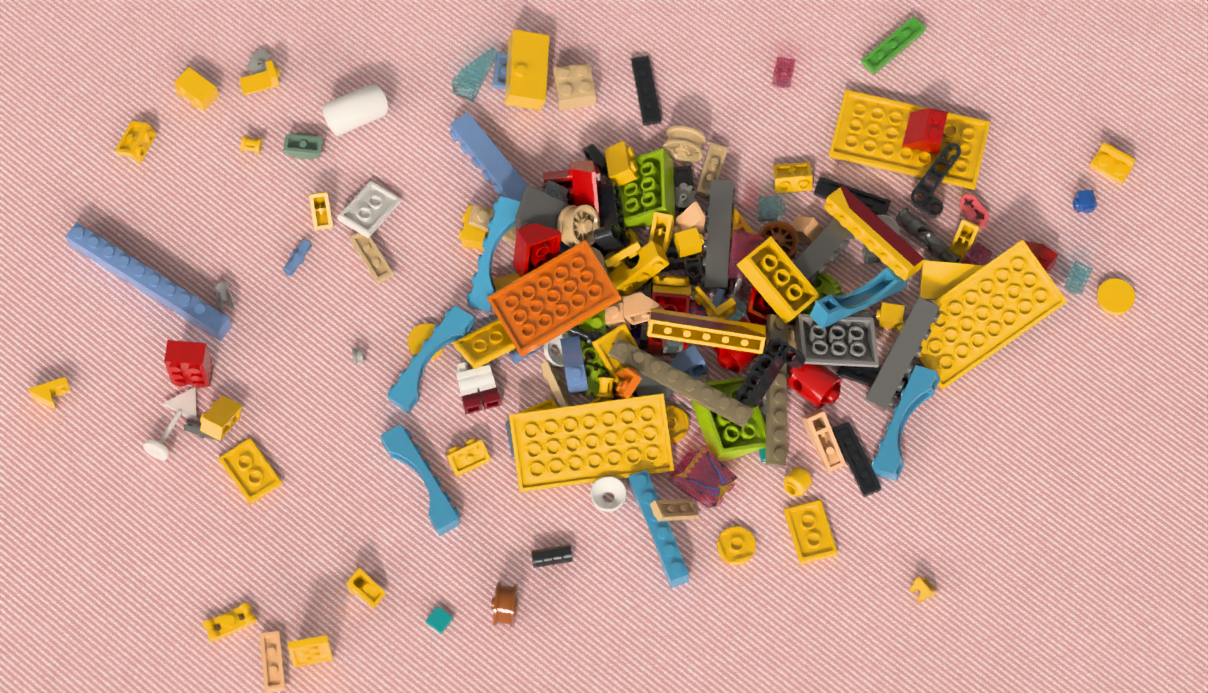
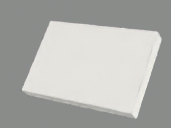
M370 181L338 215V220L369 239L401 203V198Z

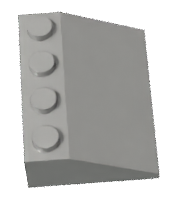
M798 314L794 325L795 344L797 350L805 355V364L879 367L873 318L846 317L821 329L810 315Z

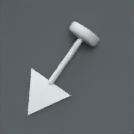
M195 387L162 404L177 413L159 441L149 439L143 445L145 451L159 460H166L170 454L169 449L163 443L181 414L197 422Z

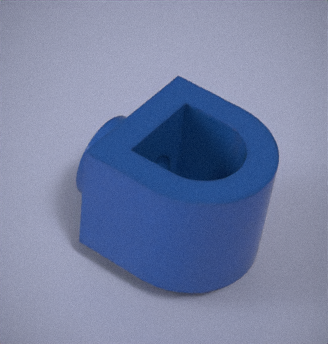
M1093 190L1077 191L1072 200L1073 208L1077 210V213H1090L1095 210L1097 201Z

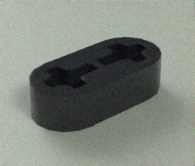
M593 143L584 147L583 152L588 161H593L594 166L599 167L601 176L607 174L606 158Z

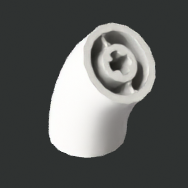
M370 84L323 104L322 110L332 132L336 136H341L362 125L384 117L387 114L388 104L382 89L378 85Z

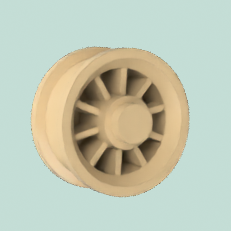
M672 126L667 129V141L663 144L662 148L665 149L671 158L683 162H696L702 159V147L706 144V136L702 132L687 126Z
M569 205L561 211L557 223V229L562 233L561 240L569 247H574L584 240L591 246L595 243L594 230L600 228L598 214L589 205Z

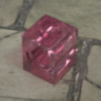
M777 57L773 73V85L780 88H790L795 69V60Z

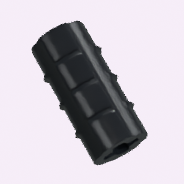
M570 544L531 550L533 568L573 562Z

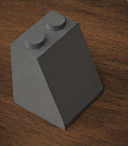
M527 185L515 217L516 233L518 228L533 223L558 230L559 215L569 204Z

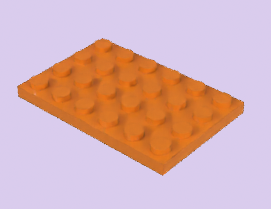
M586 240L487 297L521 358L622 299Z

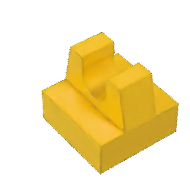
M918 577L909 589L912 593L920 590L921 594L917 598L919 602L937 593L926 577Z

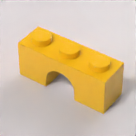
M653 240L638 251L640 259L634 268L631 269L625 263H622L609 273L613 285L622 295H630L669 265L664 249Z

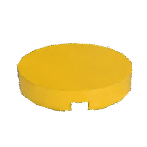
M658 274L652 277V283L661 285L688 286L690 278L686 276L679 278L676 275Z
M1119 278L1108 279L1099 286L1096 295L1097 303L1108 314L1122 315L1132 308L1135 301V291L1125 280Z
M429 323L420 324L409 333L407 342L409 351L413 356L420 353L422 344L426 339L431 338L436 325ZM445 346L436 352L430 360L439 357L443 353Z
M671 405L665 406L670 443L672 444L685 438L689 430L688 415L681 408Z
M733 526L722 531L717 541V551L722 560L728 564L742 565L750 561L754 556L756 541L749 530L740 526Z

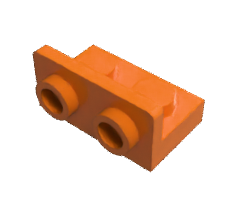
M625 367L617 370L615 373L624 379L615 388L617 392L614 396L619 400L630 398L642 379L638 376L639 373L635 369Z

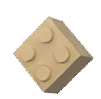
M590 63L553 68V79L559 111L596 105V94Z

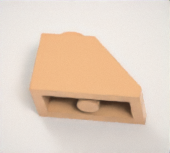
M697 201L692 203L676 218L675 233L695 227L698 234L704 233L705 215Z
M641 292L623 297L624 317L631 325L648 321L651 308L664 310L657 302Z
M629 294L622 295L621 300L605 308V323L610 330L623 323L631 330V324L624 317L623 297L629 296Z

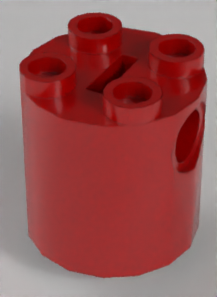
M742 317V318L738 321V322L750 323L745 317ZM767 338L765 339V344H764L763 350H764L765 347H766ZM713 347L718 356L717 362L724 369L737 373L742 372L759 355L758 353Z
M804 364L799 369L792 367L790 372L793 374L787 379V386L818 410L827 403L830 405L834 404L841 394L842 379L824 365Z

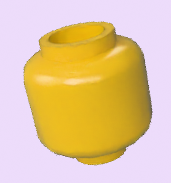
M799 467L793 468L783 480L784 489L791 496H802L812 485L809 471Z

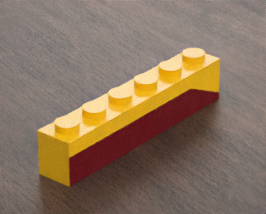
M842 185L827 197L824 205L826 211L835 217L843 227H846L856 239L866 245L869 251L877 255L884 264H887L897 276L906 281L921 269L924 258L847 188Z
M651 308L647 336L762 354L766 339V326Z

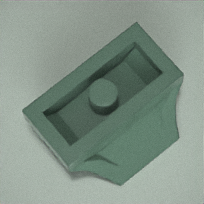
M307 133L286 134L283 152L293 158L311 160L320 158L323 137Z

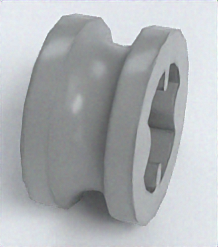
M359 347L357 350L352 348L354 365H357L358 362L364 364L362 347Z

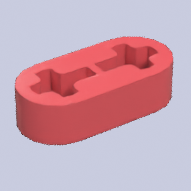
M964 195L959 204L961 211L971 223L980 227L985 226L989 218L987 210L973 195ZM965 201H966L967 203L972 202L971 207H970V205H966V206H965ZM977 215H978V216H984V217H983V220H981V219H978V220H977V219H976V218H977Z

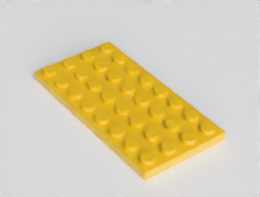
M845 90L829 157L923 178L945 146L949 143H956L961 148L960 158L942 183L975 190L991 122L948 113L939 154L902 147L910 112L927 109L926 107ZM956 150L949 151L948 161L953 154L955 155ZM938 164L936 166V169L940 172H944L946 170V166L944 164Z
M1021 240L933 302V304L940 307L938 312L941 314L936 323H931L929 329L932 331L928 339L922 340L920 346L923 348L918 359L925 368L937 371L940 377L938 387L942 391L1066 304L1067 300L1024 240ZM904 323L897 327L899 332L901 331Z
M664 393L509 415L519 492L591 483L603 477L627 478L644 470H647L648 474L674 471Z

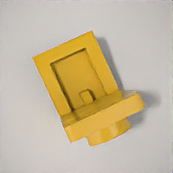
M272 60L265 62L267 71L239 78L243 95L278 87L277 77H281L278 66L274 67Z
M695 287L694 299L699 305H703L708 317L729 319L735 314L736 302L733 298H730L716 308L700 287Z

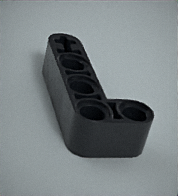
M949 143L945 146L912 191L911 204L930 218L936 219L943 212L942 202L934 197L933 194L960 158L961 148L956 143ZM956 150L955 155L953 154L948 161L949 151ZM938 164H944L946 166V170L944 172H940L936 169V166ZM927 179H933L935 181V185L933 187H928L925 184V181ZM916 194H922L924 196V200L922 202H917L914 199V196ZM931 205H937L940 208V211L937 213H933L930 211L929 207Z
M613 181L597 187L601 228L594 230L596 243L608 253L627 247L621 193L618 184Z
M668 247L665 253L667 259L675 257L676 260L671 261L668 259L669 265L660 272L684 269V276L690 278L689 284H699L702 280L700 252L692 254L695 256L694 258H688L687 256L680 258L676 247ZM639 254L632 258L627 256L626 265L631 269L634 268L639 262ZM690 272H697L698 274L695 275V276H693V275H690L689 273H690Z
M779 338L771 339L737 391V401L752 409L756 408L784 364L786 363L795 369H799L805 364V355Z

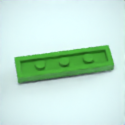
M913 16L861 60V64L875 75L926 32V27Z

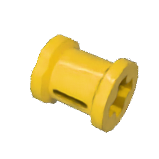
M243 135L240 150L243 152L245 150L253 151L259 155L263 145V138L254 139Z
M598 377L600 382L597 397L614 398L612 391L615 379Z

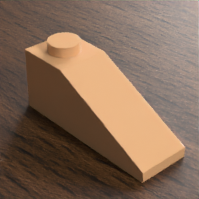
M816 410L801 417L806 432L827 472L846 465L825 412Z

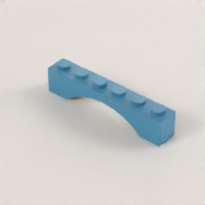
M500 196L499 200H496L494 203L493 211H495V214L489 220L488 229L490 231L488 237L485 236L483 240V255L480 254L478 257V272L473 275V289L468 292L466 299L470 308L488 313L493 312V308L487 300L488 296L496 292L492 281L493 255L502 237L516 225L515 217L521 203L520 201Z
M887 267L871 281L852 292L843 295L830 294L817 300L810 316L823 329L904 290L909 279L904 281L890 267Z
M456 305L452 309L447 310L444 315L445 319L441 324L435 326L433 335L430 339L424 341L420 353L413 356L410 361L411 365L407 370L404 369L401 372L400 380L388 390L387 397L389 401L407 414L410 413L420 399V380L429 360L444 346L466 336L475 324L474 317Z
M915 365L913 371H910L908 384L901 392L900 403L894 408L892 422L888 423L886 436L881 440L878 455L872 461V468L876 475L898 481L904 467L901 453V437L904 426L915 409L934 395L940 381L937 371Z
M400 424L380 435L381 442L390 457L411 467L424 481L430 496L429 520L437 534L441 536L459 526V518L461 516L457 508L451 507L449 495L446 491L442 492L439 487L441 486L439 479L436 475L432 476L430 473L431 467L427 460L423 461L420 457L422 453L417 444H412V436L408 429L404 430Z
M644 470L630 475L628 485L648 526L669 587L673 588L689 582V572L668 521H658L653 515L650 504L655 500H659L648 471Z

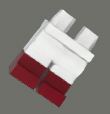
M467 363L457 364L456 377L465 415L482 411L478 391L480 392L484 410L501 406V398L490 365L486 363L477 369L469 370Z

